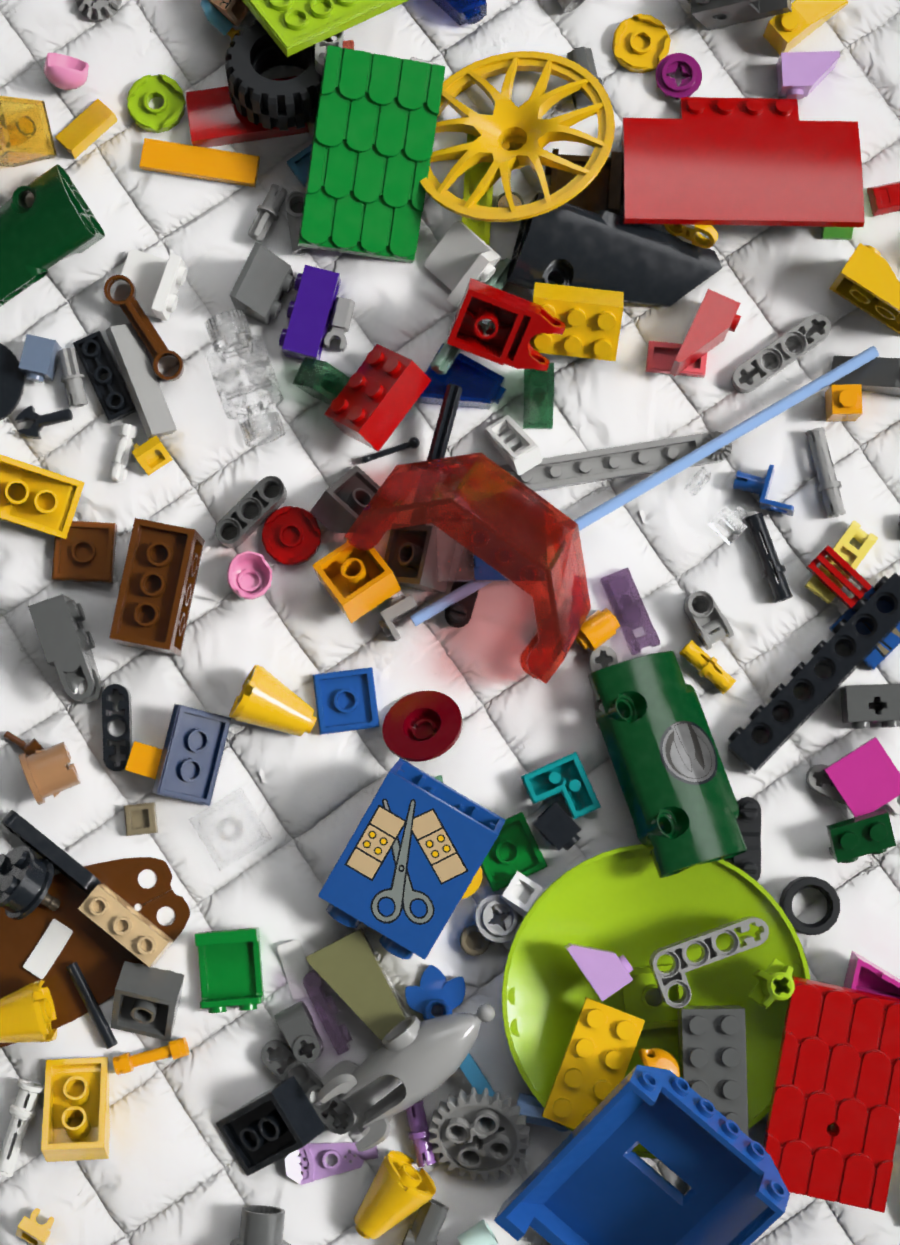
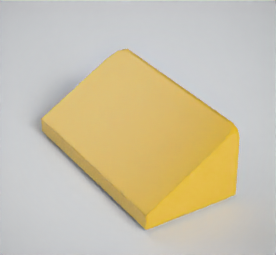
M97 99L56 135L55 138L76 159L118 120L113 111Z

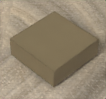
M154 802L124 806L126 836L158 833L156 805Z

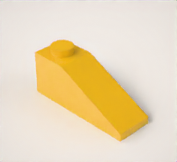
M796 0L791 3L792 12L776 15L768 21L763 37L779 55L789 52L844 8L848 1Z

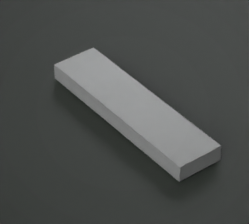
M131 323L110 326L106 330V334L147 438H153L156 435L159 437L173 434L177 429L142 340Z

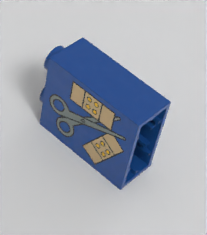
M400 758L388 772L318 896L329 902L326 910L339 923L357 928L362 922L382 934L379 942L391 954L402 959H411L413 954H416L425 960L493 846L506 820Z

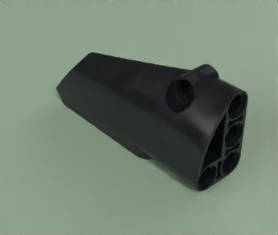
M538 192L530 203L545 198L544 194ZM565 203L545 214L521 220L506 281L529 290H534L535 282L549 284L548 280H552L556 285L624 292V302L670 307L721 270L722 266L716 252L711 249L692 245L676 236L644 224H624L623 216L609 211L599 210L591 212L570 203Z

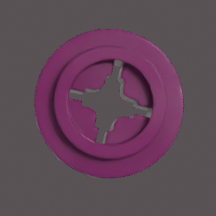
M674 53L666 56L661 60L656 69L657 88L664 92L665 97L671 96L676 100L690 97L698 90L702 81L700 65L693 57L684 53ZM678 67H680L681 76L686 77L682 79L679 86H677L675 78L670 77L675 75Z

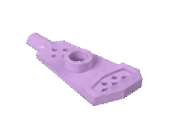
M357 1142L308 1143L287 1155L285 1158L286 1175L300 1185L358 1169L361 1168L364 1160L378 1158L377 1146L361 1152L355 1146ZM329 1154L336 1155L338 1162L335 1165L327 1164L326 1157Z

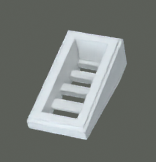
M509 415L483 429L485 435L518 475H522L542 462L539 446ZM508 429L511 430V431L505 433L504 435H502V436H500V437L498 436V435L502 434L503 432L507 431Z

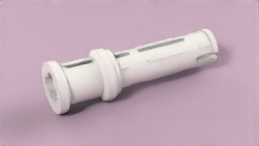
M28 1079L18 1080L19 1090L14 1104H11L9 1108L12 1117L0 1151V1175L13 1176L29 1121L36 1117L37 1111L35 1108L40 1093L44 1092V1085ZM27 1094H30L27 1103H25ZM17 1133L11 1154L8 1155L14 1134Z

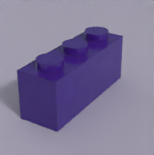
M305 265L303 274H297L294 290L298 291L295 301H290L287 310V318H290L287 329H282L279 339V346H282L284 356L319 364L324 339L328 332L335 299L341 284L339 273Z

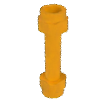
M183 1037L169 1041V1045L134 1055H130L128 1052L113 1057L115 1072L117 1075L132 1072L134 1067L169 1057L175 1060L188 1056V1043L186 1038Z

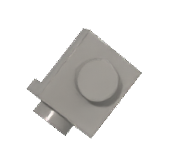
M402 594L388 602L390 607L380 612L383 620L378 623L386 637L392 635L395 641L400 639V635L393 622L418 609V605L412 595L406 598Z

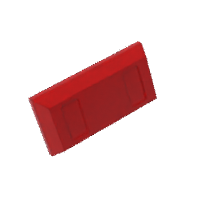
M900 181L867 188L873 216L900 211Z

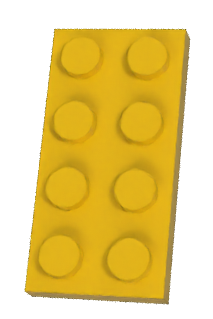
M586 997L544 1107L542 1117L575 1129L624 1079L645 1020Z

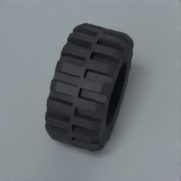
M254 20L252 22L253 25L250 27L248 25L243 27L239 31V36L235 35L230 42V47L225 55L228 88L231 101L236 105V110L242 116H247L248 121L256 125L261 123L263 128L270 130L273 127H277L280 131H289L288 128L290 127L300 129L305 127V123L311 122L313 124L316 120L322 75L315 69V44L286 57L258 20ZM331 37L324 40L327 42H333ZM278 65H293L305 70L295 78L282 81L271 80L261 76L264 71Z

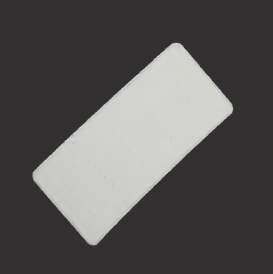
M53 919L24 963L23 968L38 978L43 979L71 937L73 930L58 920Z
M298 939L278 945L277 949L292 1000L315 995L314 984L301 941Z

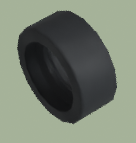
M799 877L791 881L783 889L779 900L780 907L795 931L806 935H819L830 930L837 922L840 913V899L836 890L827 881L816 877ZM804 888L818 889L827 900L825 916L814 924L801 922L792 911L794 896Z

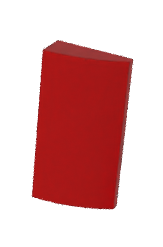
M297 76L285 77V78H278V79H272V80H277V81L289 80V79L295 78V77H297ZM228 86L186 92L189 127L193 146L209 148L309 133L308 123H305V127L300 129L290 127L288 128L289 131H280L277 127H273L270 130L263 128L261 123L256 125L248 121L247 116H242L236 110V105L231 101Z

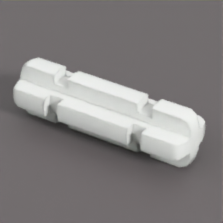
M122 424L120 426L118 435L121 437L120 440L117 439L111 461L114 465L113 467L110 466L108 478L111 480L123 482L126 479L128 470L125 468L129 466L132 455L131 451H133L134 447L132 440L136 439L138 431L134 425Z

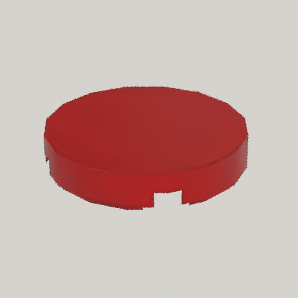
M285 506L275 510L266 519L262 530V543L266 552L276 562L284 565H300L309 561L317 553L321 543V530L316 518L309 511L299 507Z

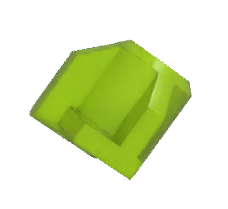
M774 958L765 972L763 970H756L753 976L759 981L748 997L764 1009H767L774 1001L790 998L795 990V984L791 977L794 969L789 965L785 966Z

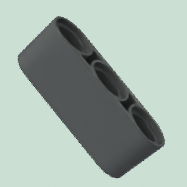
M266 476L217 523L215 535L223 546L227 548L240 546L284 503L287 497V490L281 479L276 476ZM270 485L280 487V493L275 498L265 496V490ZM248 506H257L259 512L255 518L247 519L244 517V511ZM229 526L236 527V537L231 540H225L223 538L225 528Z

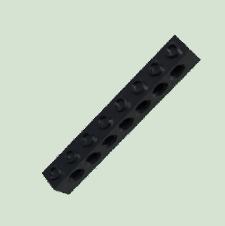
M896 572L889 579L883 576L873 587V590L876 592L871 598L867 600L863 597L852 609L855 614L848 621L843 618L831 631L835 635L827 643L822 640L812 650L811 654L814 657L807 664L802 661L791 672L790 675L793 679L786 686L781 683L770 694L773 700L765 708L762 705L758 706L749 716V719L752 720L745 729L741 726L738 727L728 738L731 742L728 745V750L753 774H756L899 625L900 576ZM886 600L892 605L893 610L889 613H882L877 609L876 603ZM862 621L867 622L871 625L872 632L862 635L856 630L855 625ZM841 643L847 644L851 648L852 653L845 657L840 656L836 653L835 646ZM818 665H825L830 669L831 675L827 678H820L815 674L814 668ZM799 686L806 687L810 691V697L806 700H799L794 696L793 690ZM777 708H784L789 712L790 717L784 722H779L774 719L772 712ZM762 729L768 733L769 739L762 744L756 743L751 737L752 733L755 730Z

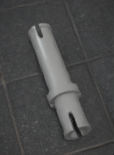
M815 428L813 432L809 430L806 432L819 481L818 493H822L827 518L839 517V514H846V510L844 509L840 493L841 481H837L825 435V428Z

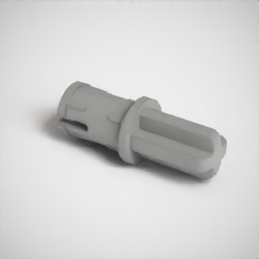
M272 184L263 204L257 207L258 213L248 231V235L255 241L262 242L273 221H277L279 218L278 212L288 196L287 190L282 187L278 197H275L280 187L279 185Z
M75 349L59 350V357L64 375L61 378V382L65 385L69 408L87 405L88 401L82 380L85 377L84 374H80Z

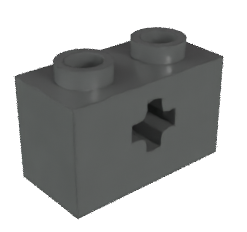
M900 683L849 685L840 688L842 724L851 723L852 729L870 728L871 722H881L882 728L900 727ZM869 703L880 704V710L869 709Z

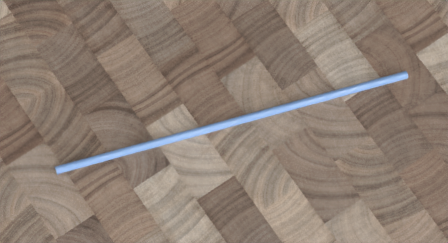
M874 346L868 348L544 538V551L879 356L877 349ZM471 580L414 613L410 618L415 626H418L493 581Z

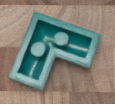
M577 752L521 776L524 787L533 804L561 792L573 820L601 808Z

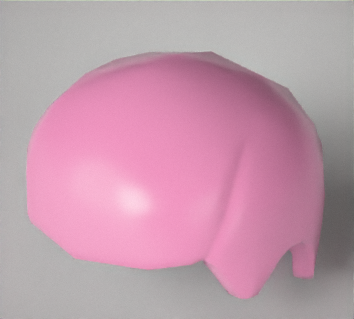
M48 53L44 63V74L55 87L63 90H72L85 84L89 65L82 60L67 55Z
M252 551L237 554L229 563L227 570L229 587L240 598L253 600L263 596L271 587L272 569L264 559V556Z

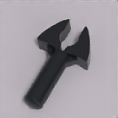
M29 406L16 417L15 421L21 423L32 420L35 423L28 429L17 431L28 438L42 439L40 431L43 427L70 421L73 419V414L70 409L39 415L35 413L33 406Z

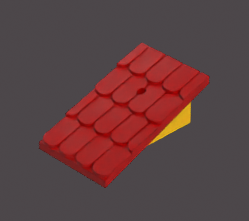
M792 976L795 990L788 999L763 1147L771 1156L789 1192L884 1213L900 1123V999Z

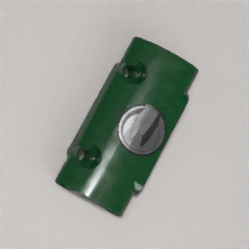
M674 651L641 656L589 674L588 679L596 701L601 703L596 711V721L601 729L633 819L637 837L644 846L654 847L650 853L659 878L677 874L696 865L732 858L748 851L737 823L739 808L697 693L690 684L685 683Z

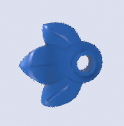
M429 965L422 974L420 986H408L405 988L406 1002L412 1010L422 1013L424 1020L436 1017L431 1012L432 1007L435 1005L443 1008L441 1016L452 1014V1009L459 1006L465 997V981L463 977H456L447 981L444 974L437 967Z

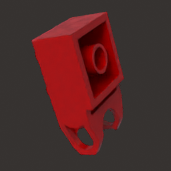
M470 278L449 330L447 344L500 365L506 364L517 369L547 371L549 360L535 350L529 341L533 336L540 333L563 335L565 323L553 317L541 305ZM483 319L491 320L488 322V325L482 323Z

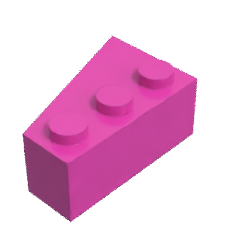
M851 952L843 987L900 999V979L856 952Z

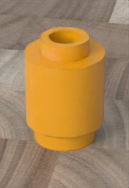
M607 608L602 611L597 610L575 627L577 634L574 637L584 650L589 648L595 651L616 634L620 624L613 613Z

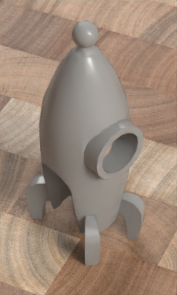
M483 1004L478 1008L476 1014H447L420 1022L416 1015L406 1018L386 1034L382 1040L383 1046L360 1066L346 1060L339 1062L331 1068L321 1079L324 1087L317 1093L319 1101L324 1104L339 1094L343 1101L384 1075H393L399 1078L403 1083L364 1113L366 1122L358 1127L364 1137L355 1144L357 1150L363 1152L375 1147L389 1136V1122L392 1116L406 1110L428 1096L457 1071L478 1037L480 1024L482 1022H490L494 1018V1008L489 1004Z

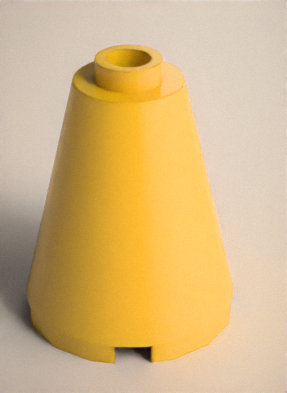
M257 664L254 665L242 685L243 689L240 695L234 701L229 717L235 721L296 736H302L304 732L309 734L317 720L313 716L314 709L264 667Z
M43 980L34 981L0 999V1043L49 1042L56 1039L57 1028L51 1029V1021L57 1019L55 1007L49 988H42Z
M392 1150L384 1157L354 1217L356 1231L366 1239L379 1238L429 1202L436 1192L435 1184L429 1174L423 1168L418 1172L412 1166L414 1160L402 1152Z

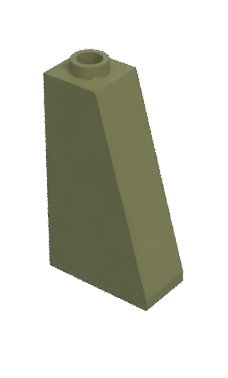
M362 928L305 957L310 966L381 1041L393 1027L407 1018Z

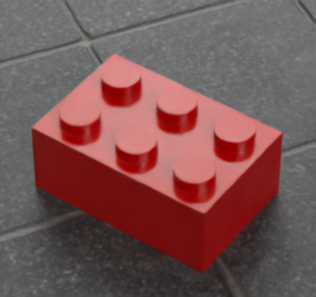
M376 344L355 374L350 377L346 386L332 401L324 415L344 434L379 452L432 380L411 359Z

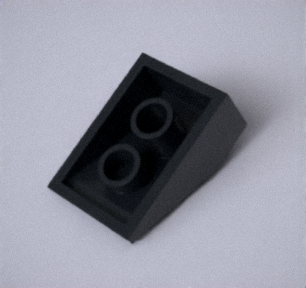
M294 1075L216 1122L217 1127L247 1176L304 1147L326 1130V1127Z

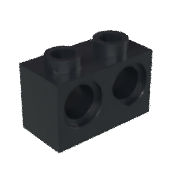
M556 802L552 803L531 823L558 851L562 848L568 851L580 839L577 833L581 828Z

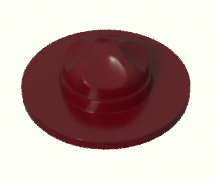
M437 691L415 692L403 697L390 708L383 722V738L389 750L399 758L414 762L431 760L441 756L455 744L462 730V714L456 702L443 693Z

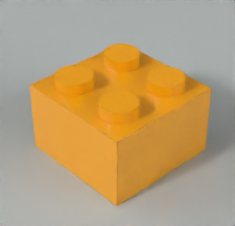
M363 534L356 535L312 565L321 584L351 623L401 590L393 571Z

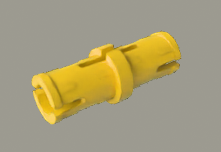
M693 640L689 641L679 652L698 670L697 674L701 678L704 676L722 694L726 693L736 682L734 678L717 664L718 660L714 656L710 657Z

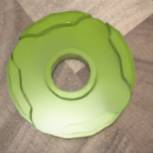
M150 74L143 76L133 84L128 92L127 106L129 114L136 125L147 132L161 133L169 131L179 124L184 116L186 102L183 91L174 79L166 75L158 74L151 76ZM154 97H160L164 100V104L159 109H152L149 107L150 100Z

